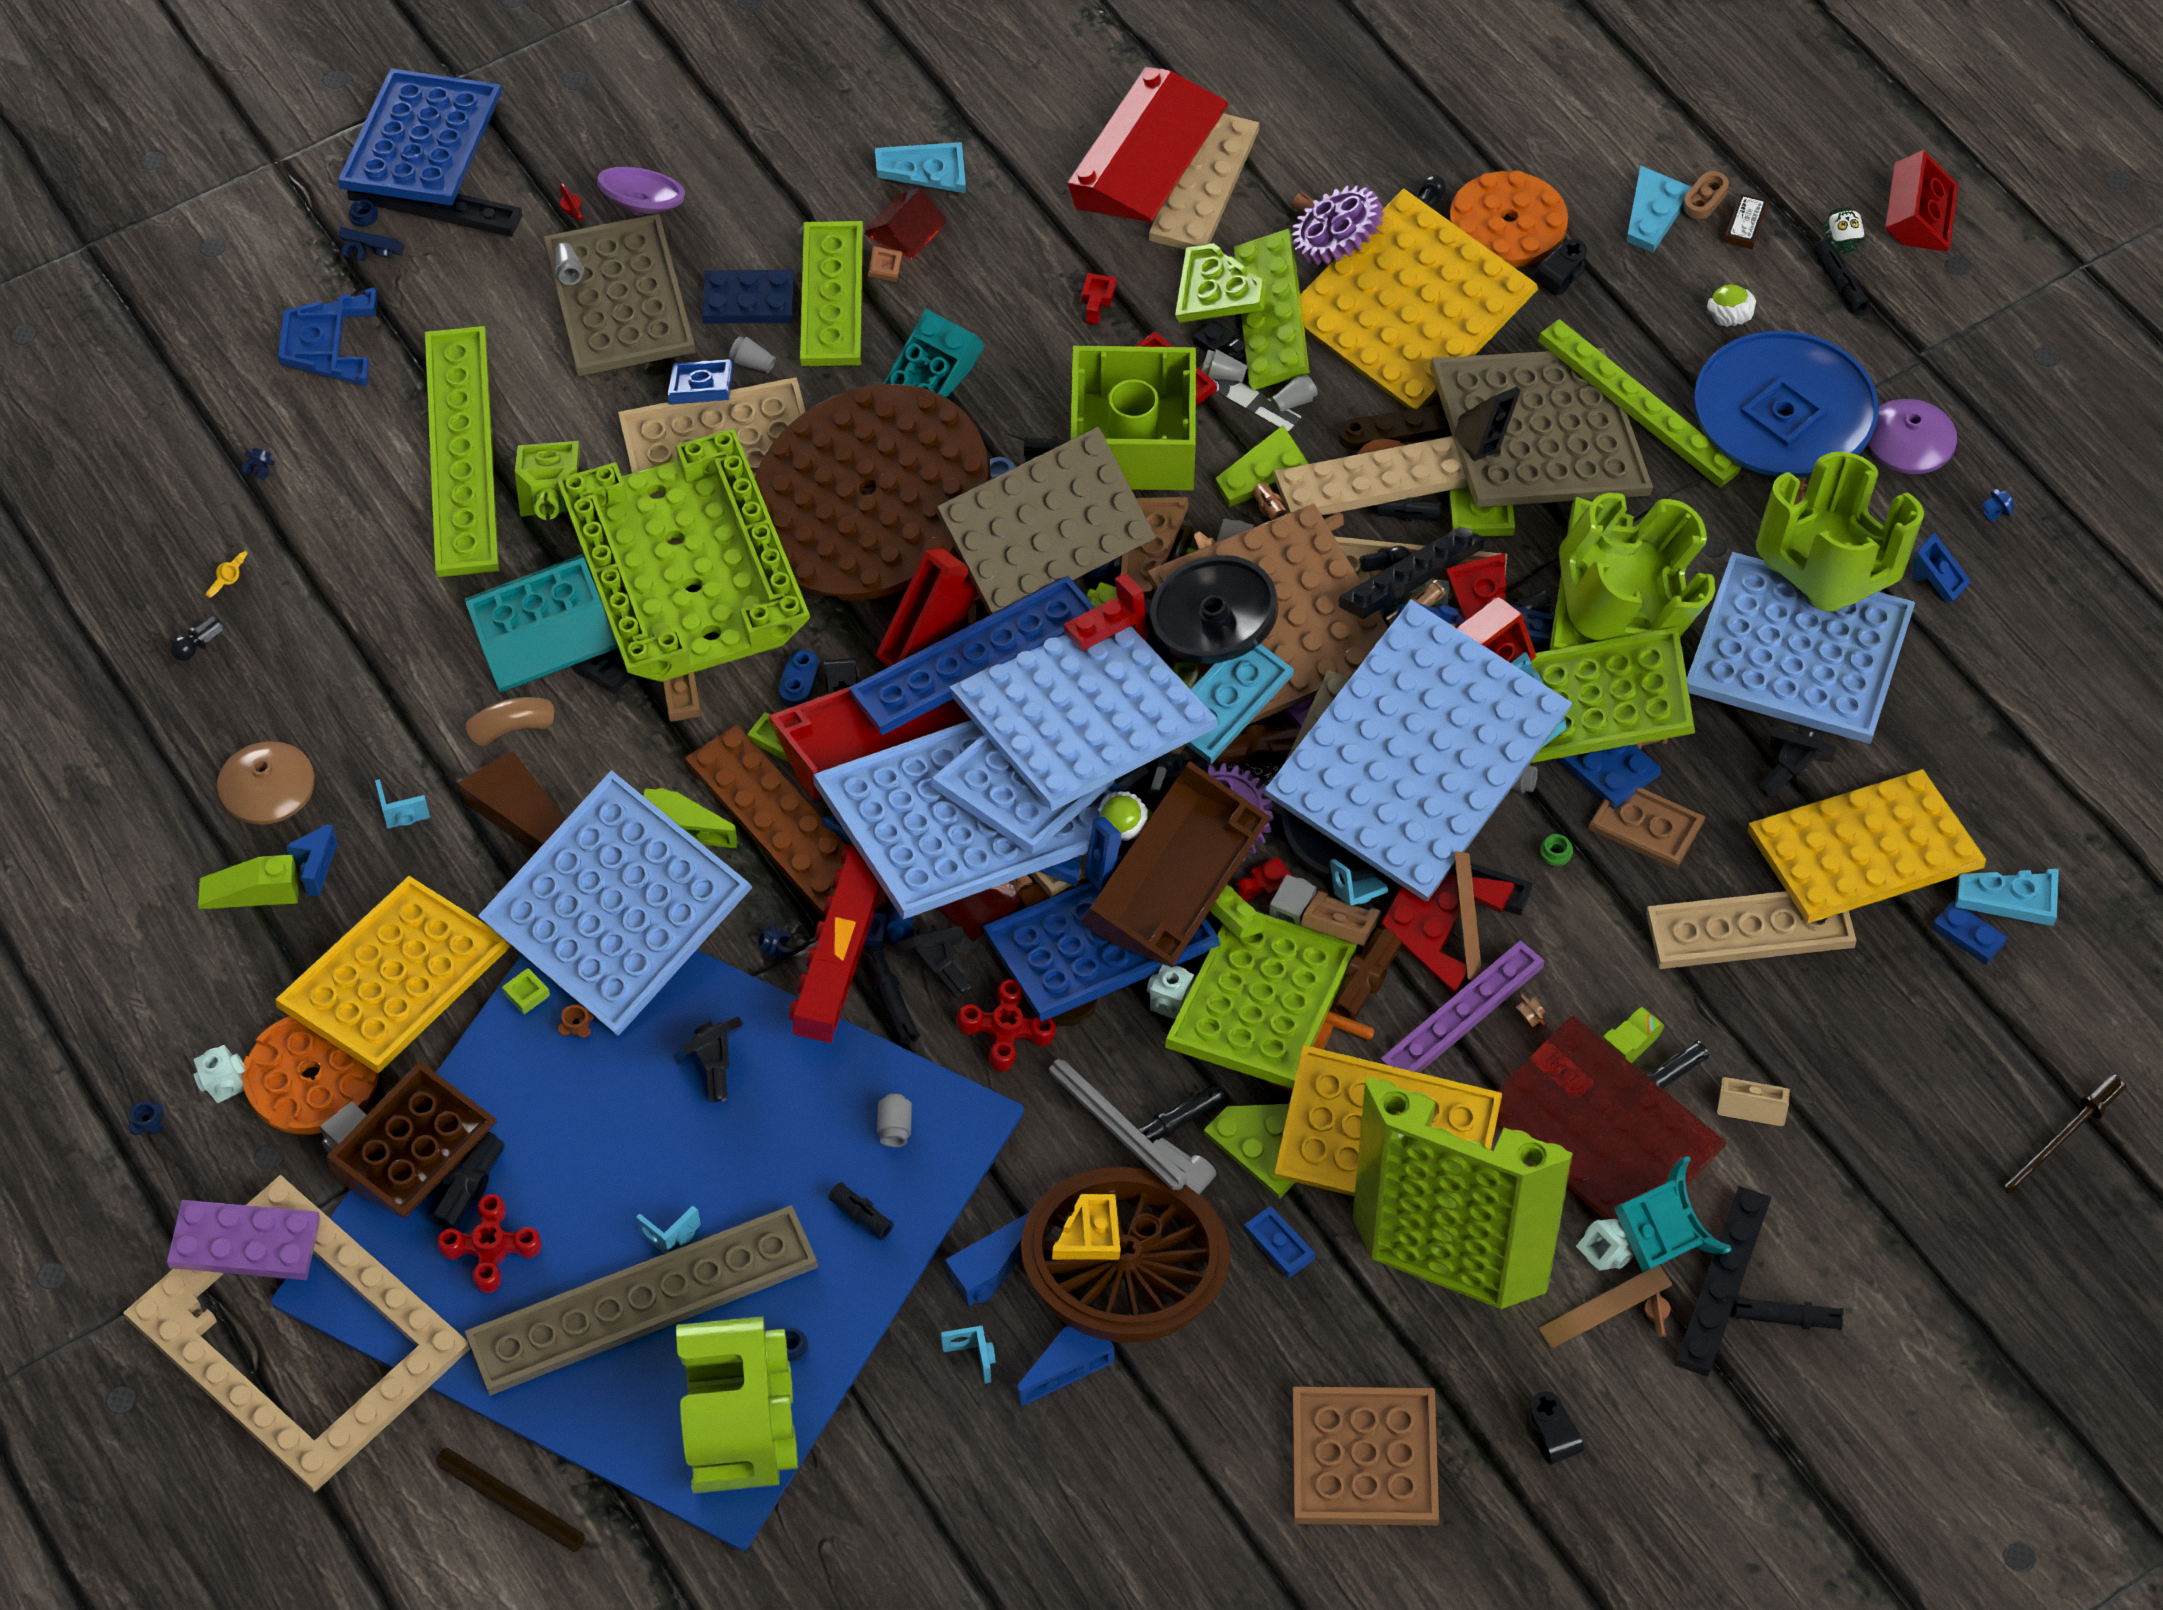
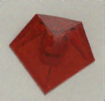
M1009 881L937 907V909L956 927L962 926L964 934L974 942L984 934V925L1006 917L1022 904V900Z

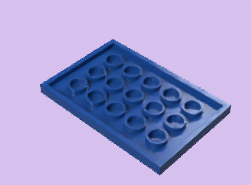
M390 68L339 176V189L453 205L502 94L501 84Z
M1092 882L983 926L984 936L1012 979L1016 980L1023 996L1040 1022L1152 976V974L1159 973L1163 965L1108 942L1080 923L1101 892ZM1206 918L1191 938L1175 965L1209 952L1211 948L1220 947L1219 937Z

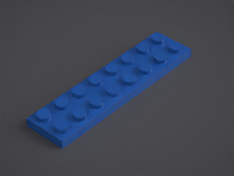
M1066 576L849 687L850 695L878 732L884 735L952 700L950 686L991 666L1002 665L1016 658L1023 651H1031L1044 645V642L1049 638H1059L1065 635L1064 623L1096 607L1072 579Z

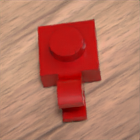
M1087 273L1081 293V302L1087 303L1086 312L1088 314L1086 323L1098 325L1101 306L1111 307L1117 277Z
M1276 857L1250 870V877L1244 878L1237 883L1240 890L1236 893L1247 903L1261 894L1268 901L1274 898L1286 875L1292 876V874L1282 861Z

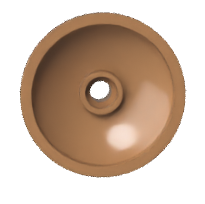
M265 741L240 749L226 761L218 776L217 791L223 807L236 819L250 824H272L293 816L305 806L312 795L315 777L312 765L302 751L283 742Z

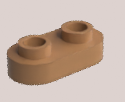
M1717 171L1704 173L1686 194L1683 205L1684 212L1694 219H1704L1710 216L1727 195L1728 178L1723 173Z

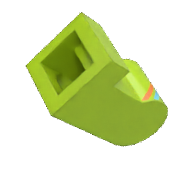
M1641 1007L1615 1030L1612 1028L1603 1036L1600 1054L1623 1072L1659 1037L1664 1024L1644 1007ZM1613 1049L1617 1051L1621 1055V1057H1618L1613 1052Z

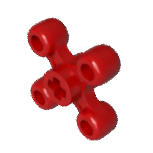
M1013 979L1004 980L999 985L996 993V1001L999 1006L994 1012L986 1013L976 1005L967 1004L959 1009L956 1017V1026L963 1034L973 1035L978 1031L989 1033V1037L995 1043L989 1053V1064L998 1072H1005L1013 1067L1016 1059V1050L1013 1044L1017 1039L1027 1038L1037 1046H1047L1053 1041L1056 1033V1024L1051 1018L1042 1022L1039 1021L1038 1017L1035 1019L1023 1018V1014L1018 1008L1023 994L1016 980Z
M488 1194L480 1199L478 1213L482 1223L476 1226L473 1233L463 1234L457 1229L450 1228L442 1231L437 1239L440 1254L448 1260L458 1259L463 1254H473L479 1259V1264L473 1272V1281L480 1292L487 1294L495 1292L501 1285V1273L497 1264L503 1261L506 1254L516 1253L523 1258L529 1259L537 1256L542 1248L541 1236L534 1228L524 1227L516 1233H506L501 1229L500 1224L506 1216V1206L503 1199L496 1194Z

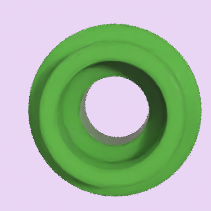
M1553 834L1542 842L1540 855L1546 863L1561 866L1571 860L1573 847L1565 836ZM1553 850H1557V851H1560L1561 853H1554V852H1552V851H1553Z

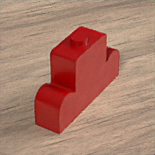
M944 548L925 550L875 657L890 667L924 650L932 643H937L958 632L977 593L974 585L966 579L968 567Z

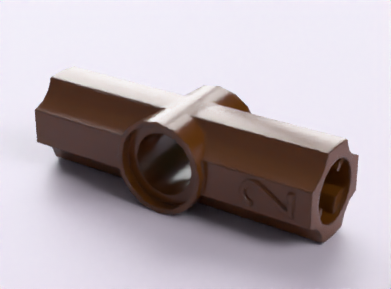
M1251 725L1245 728L1242 734H1239L1211 765L1246 762L1252 767H1263L1270 764L1274 758L1288 757L1301 727L1269 730L1264 725Z
M1386 928L1382 930L1377 929L1361 955L1356 954L1346 970L1344 981L1339 987L1330 1008L1334 1013L1355 1020L1370 995H1376L1386 978L1387 969L1402 946V941L1393 931Z

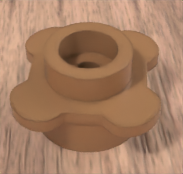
M1522 994L1520 996L1522 1002L1515 1007L1521 1018L1531 1028L1538 1023L1542 1026L1546 1025L1542 1016L1546 1013L1543 1007L1535 998L1532 997L1528 1000Z

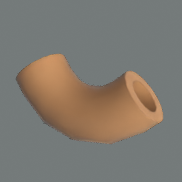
M518 697L503 700L486 707L471 717L465 726L468 736L478 745L487 746L501 735L514 730L525 728L547 729L552 724L555 711L549 699Z

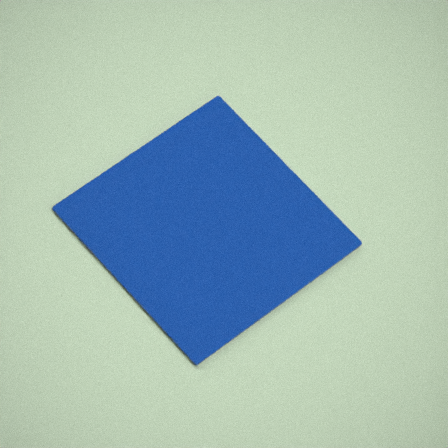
M696 950L619 1036L613 1033L595 1016L590 1021L589 1028L591 1033L588 1037L580 1038L578 1035L572 1034L562 1036L558 1032V1026L562 1024V1010L567 1006L581 1004L521 955L436 1071V1074L497 1119V1123L488 1132L495 1134L497 1138L502 1140L505 1148L489 1173V1182L482 1197L488 1194H496L503 1199L506 1206V1216L501 1222L500 1227L506 1233H516L524 1227H531L537 1230L542 1241L540 1253L534 1258L529 1259L523 1258L516 1253L506 1254L503 1261L497 1264L502 1279L500 1287L493 1293L480 1292L473 1281V1272L479 1264V1259L473 1254H463L458 1259L448 1260L438 1250L437 1239L444 1230L430 1221L427 1214L444 1188V1178L405 1219L362 1198L351 1190L330 1219L467 1340L466 1330L663 1255L664 1253L639 1233L636 1221L638 1214H641L665 1233L686 1211L694 1206L699 1211L701 1226L695 1231L690 1242L685 1245L687 1246L792 1205L817 1259L818 1268L491 1396L488 1394L471 1349L429 1387L434 1392L740 1551H745L753 1542L1023 1117L1024 1107L1016 1101L841 1018L832 1044L794 1035L793 1021L788 1020L792 1001H798L799 998L699 950ZM529 968L549 989L550 996L523 1015L503 994L502 987ZM739 1016L743 1026L737 1032L727 1037L729 1067L726 1069L728 1099L723 1102H709L706 1071L700 1069L694 1056L678 1065L674 1055L681 1046L696 1036L693 1032L696 1028L709 1021L714 1026ZM889 1094H901L912 1103L911 1136L907 1138V1144L900 1147H888L881 1144L880 1137L877 1135L878 1102ZM843 1182L845 1186L862 1199L868 1198L877 1211L894 1222V1227L885 1239L879 1240L877 1236L860 1223H853L849 1219V1214L835 1203L829 1201L828 1196L835 1185ZM480 1199L472 1201L456 1229L461 1233L471 1234L476 1226L482 1223L478 1213ZM314 1254L312 1255L307 1280L286 1278L271 1299L275 1309L390 1369L397 1366L416 1348L408 1338ZM764 1316L766 1330L785 1328L800 1330L807 1337L808 1351L802 1359L790 1362L793 1387L791 1411L796 1434L798 1469L780 1470V1485L693 1494L691 1488L693 1466L687 1465L685 1459L680 1410L681 1399L688 1395L685 1365L681 1364L677 1353L676 1326L678 1324ZM793 1343L787 1344V1350H792L797 1347V1345Z

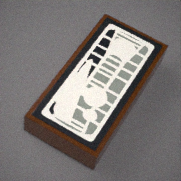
M1740 193L1724 242L1753 249L1769 200Z

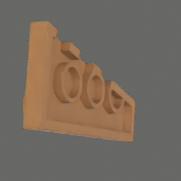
M1188 497L1136 498L1156 538L1122 556L1121 575L1126 573L1144 591V600H1152L1155 593L1147 578V572L1167 562L1189 506Z

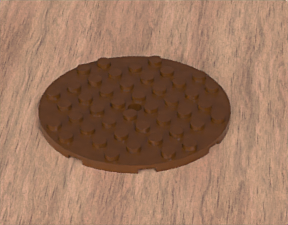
M879 384L835 395L803 413L770 446L757 469L755 480L799 589L817 597L825 595L839 597L842 601H858L879 598L907 589L925 550L944 548L953 556L957 554L934 508L991 480V467L986 446L977 427L970 417L955 403L938 393L924 388L901 384ZM876 487L872 494L862 495L864 492L863 488Z

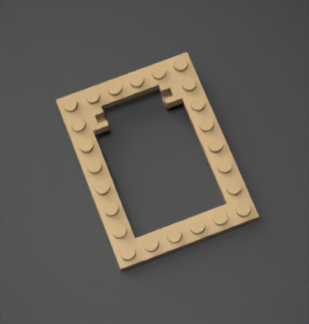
M279 1175L246 1205L319 1212L321 1219L313 1254L416 1346L409 1355L315 1441L201 1337L217 1320L208 1309L203 1312L196 1298L224 1273L173 1268L125 1310L123 1314L126 1320L315 1493L471 1348L469 1342L283 1176Z

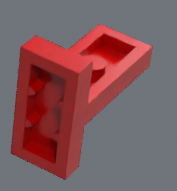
M1126 573L1115 578L1117 597L1064 623V633L1081 651L1130 626L1142 638L1147 637L1144 591Z

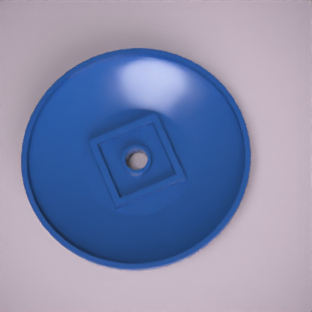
M1793 331L1758 332L1743 336L1726 344L1716 351L1703 366L1699 373L1694 393L1696 418L1709 442L1734 463L1754 472L1779 477L1787 472H1790L1796 478L1811 477L1816 461L1821 456L1831 452H1849L1859 455L1874 434L1879 413L1878 397L1874 384L1868 373L1854 357L1827 340ZM1788 410L1791 412V415L1782 416L1777 411Z

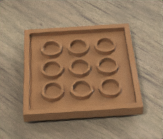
M1293 1387L1294 1524L1438 1526L1439 1499L1435 1388Z

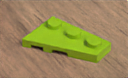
M1282 425L1215 478V486L1228 507H1232L1254 498L1252 491L1260 483H1267L1272 490L1278 489L1275 482V471L1307 465L1308 462L1284 425Z

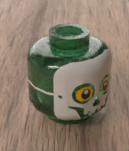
M1850 207L1831 211L1829 217L1824 221L1826 239H1829L1836 250L1839 249L1842 254L1856 251L1858 249L1857 245L1865 239L1862 217L1858 212L1852 211Z

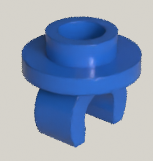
M1993 489L1990 492L1992 498L1982 504V508L1985 510L1983 514L1990 522L1998 519L2002 513L2007 516L2013 514L2012 506L2014 501L2005 490L2000 492L1997 489Z

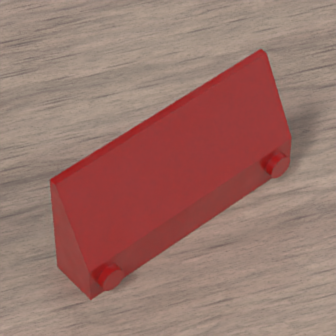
M1145 67L1067 183L1075 209L1152 223L1228 107V101L1172 71Z
M849 687L769 715V722L799 782L813 800L822 798L813 784V774L972 720L958 703L952 699L881 735L852 699Z

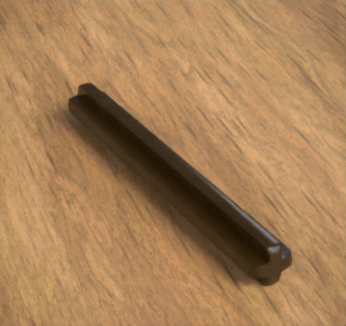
M443 1448L437 1455L435 1461L439 1468L567 1549L577 1552L584 1544L585 1535L583 1532L453 1450Z

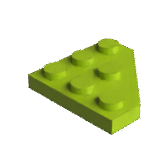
M1214 243L1187 247L1175 316L1179 323L1262 311L1264 309L1267 287L1260 277L1256 274L1252 275L1244 265L1232 256L1228 257Z
M1289 1104L1227 1106L1204 1129V1135L1274 1196L1280 1199L1296 1183L1273 1177Z

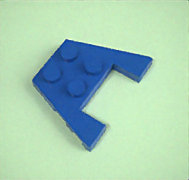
M376 288L366 289L365 294L351 297L350 294L339 296V301L324 305L319 301L284 310L278 353L280 365L368 386L370 368L368 357H339L344 317L375 316L377 305Z

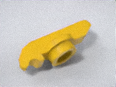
M247 551L237 555L232 562H224L217 567V580L205 594L208 598L213 597L224 584L230 585L237 581L239 577L238 567L244 562Z

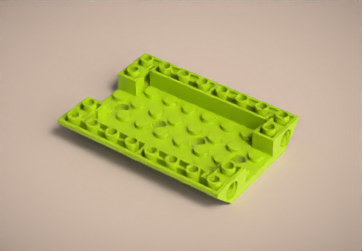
M735 428L677 444L678 460L625 476H621L617 463L614 462L557 479V484L628 673L663 682L783 646L810 619L809 611ZM655 492H663L665 494L660 499L650 497ZM673 538H680L683 540V542L679 545H671L668 543V541ZM691 585H699L702 587L697 592H689L686 590V588ZM711 632L720 634L715 640L704 638L706 634Z
M1368 1076L1364 1089L1352 1219L1371 1259L1499 1309L1545 1294L1549 1288L1573 1153L1566 1151L1558 1144H1547L1532 1138L1526 1132L1520 1130L1513 1131L1505 1127L1494 1151L1487 1149L1480 1142L1466 1141L1453 1136L1445 1129L1430 1127L1434 1119L1436 1102L1430 1100L1426 1095L1419 1092H1409L1396 1087L1388 1080H1377ZM1531 1161L1533 1165L1527 1166L1523 1162Z

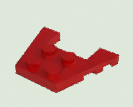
M1447 874L1427 902L1402 886L1382 921V929L1386 928L1393 931L1402 941L1401 947L1411 956L1414 955L1432 976L1437 977L1446 985L1447 990L1456 995L1467 977L1466 964L1441 953L1461 916L1457 875ZM1472 877L1474 901L1498 913H1502L1514 890V884L1506 881Z

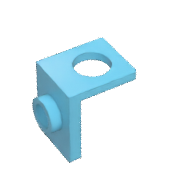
M380 779L375 780L387 829L400 825H410L416 821L430 818L425 795L386 804Z
M1336 859L1330 860L1334 894L1349 906L1367 903L1371 898L1388 892V886L1376 877L1352 882L1351 871ZM1339 872H1340V874L1342 875V877H1343V879H1344V882H1345L1344 885L1342 884V882H1341V880H1340Z
M694 1206L686 1211L665 1233L641 1214L636 1216L639 1233L664 1254L676 1250L680 1245L685 1246L693 1238L695 1231L701 1226L699 1211Z
M983 1325L941 1332L943 1352L978 1347L984 1384L991 1383L990 1364L996 1363L993 1343H986ZM958 1337L968 1338L962 1342H951V1340Z

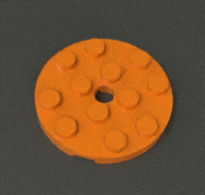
M1499 171L1484 173L1469 181L1458 191L1451 205L1450 222L1511 266L1517 268L1541 262L1548 258L1550 252L1558 245L1561 246L1566 236L1568 212L1560 194L1545 181L1525 174L1522 171ZM1508 213L1509 217H1513L1515 221L1507 222L1503 217Z
M291 1016L279 1020L262 1032L256 1039L257 1043L249 1056H246L244 1060L246 1072L242 1073L243 1087L251 1108L260 1119L271 1127L292 1134L309 1135L322 1133L320 1126L351 1101L363 1110L372 1098L379 1078L378 1073ZM310 1067L320 1069L314 1080L303 1077V1072Z

